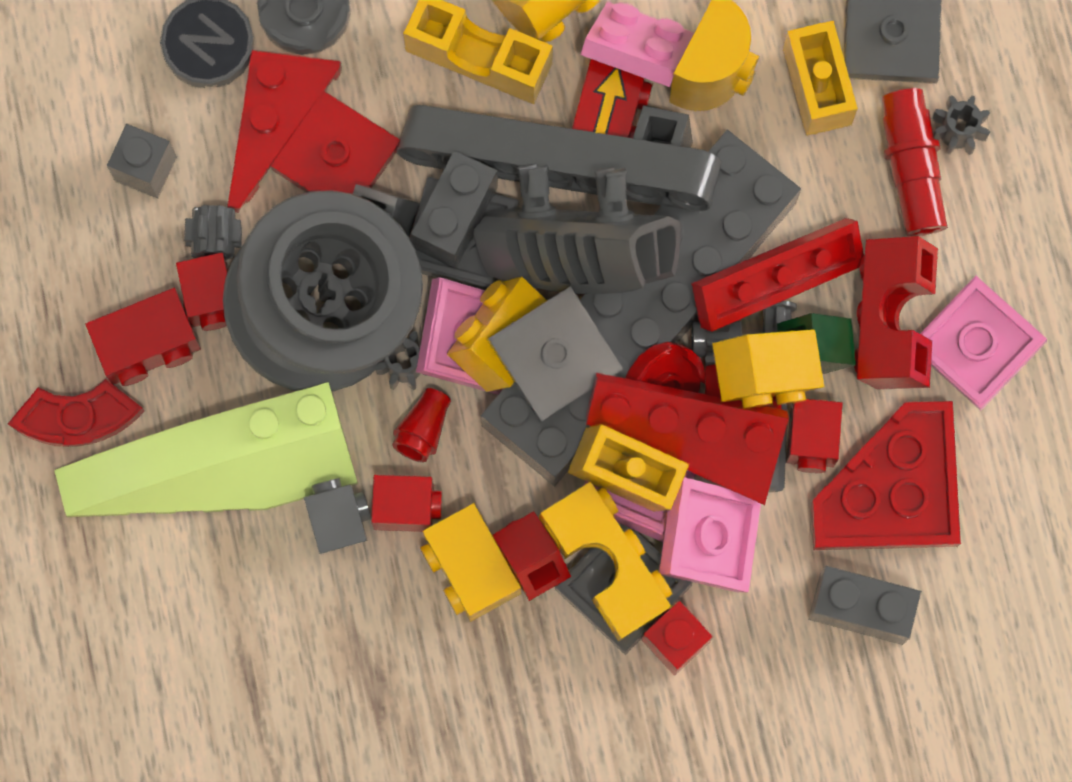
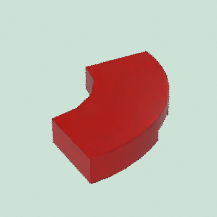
M105 379L92 391L76 396L54 395L38 387L9 421L8 425L20 434L43 444L76 447L94 444L120 433L135 422L145 410Z

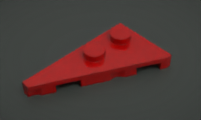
M251 51L228 208H233L236 213H239L243 205L250 202L260 188V181L323 91H326L333 79L337 80L342 70L341 61Z

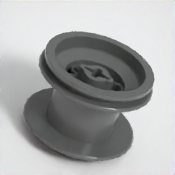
M332 190L310 191L299 194L272 207L260 218L231 262L223 292L225 322L232 342L242 358L258 374L270 382L295 391L329 382L331 391L334 392L353 386L370 376L375 371V366L384 362L385 358L404 342L415 324L421 307L423 292L421 265L414 245L404 229L388 212L373 202L351 193ZM305 257L310 259L314 264V271H302L298 266L299 258ZM340 264L348 271V278H337L332 272V265ZM282 283L288 284L293 291L292 297L286 298ZM319 285V299L325 303L316 313L315 298L309 295ZM345 297H356L361 304V309L356 311L349 310L345 305ZM333 322L339 329L323 328V323Z

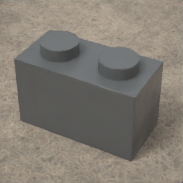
M454 150L411 233L415 250L457 269L474 235L473 230L480 223L498 188L497 170Z
M825 566L818 579L808 620L903 645L910 639L921 591Z

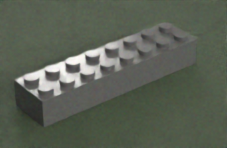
M728 129L708 151L722 161L710 208L706 211H691L661 206L654 214L657 216H669L681 222V244L675 276L645 283L643 288L629 292L585 294L580 300L623 367L621 371L613 376L625 378L636 359L653 345L667 341L678 343L692 327V321H697L699 318L691 283L750 259L797 203L801 188ZM513 383L511 387L504 388L481 414V424L485 430L555 487L568 472L584 431L590 427L586 425V413L592 389L539 422L518 387Z

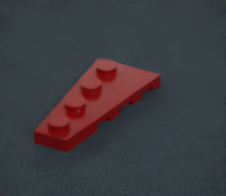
M596 373L586 413V425L592 427L602 424L689 464L688 471L765 505L789 420L786 410L766 406L743 408L741 401L722 402L721 397Z

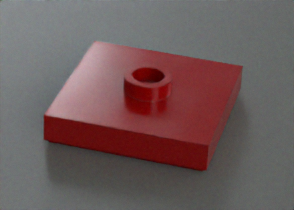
M323 91L273 161L271 169L305 192L332 190L353 194L356 184L370 188L374 186L397 153L400 139Z

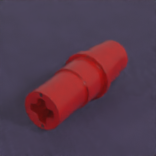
M909 88L885 94L881 97L885 115L883 123L888 148L884 150L885 159L891 162L895 188L898 189L906 236H922L946 230L948 226L940 187L941 174L937 151L941 147L939 140L934 139L929 109H926L923 89Z

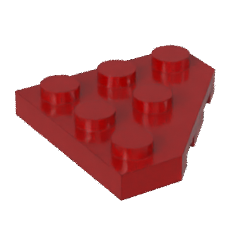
M953 401L905 402L833 480L823 488L811 502L813 550L958 547L961 544Z

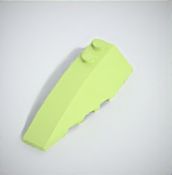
M329 382L192 421L54 470L67 517L129 515L130 513L172 514L184 511L223 512V510L249 509L250 511L268 510L314 495L312 485L337 478H340L342 487L358 484Z

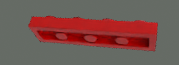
M844 218L691 283L701 328L711 332L860 268V261L864 252L858 221Z

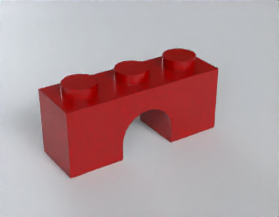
M920 236L866 239L865 255L862 256L860 261L863 291L862 301L859 302L857 307L860 337L859 347L855 350L856 365L854 368L857 373V380L877 390L930 388L933 341L914 330H901L899 326L900 312L910 299L920 295H935L938 248Z

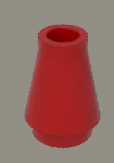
M426 388L419 401L393 431L396 437L392 444L393 448L401 455L413 461L427 462L429 456L437 452L451 399L439 390Z

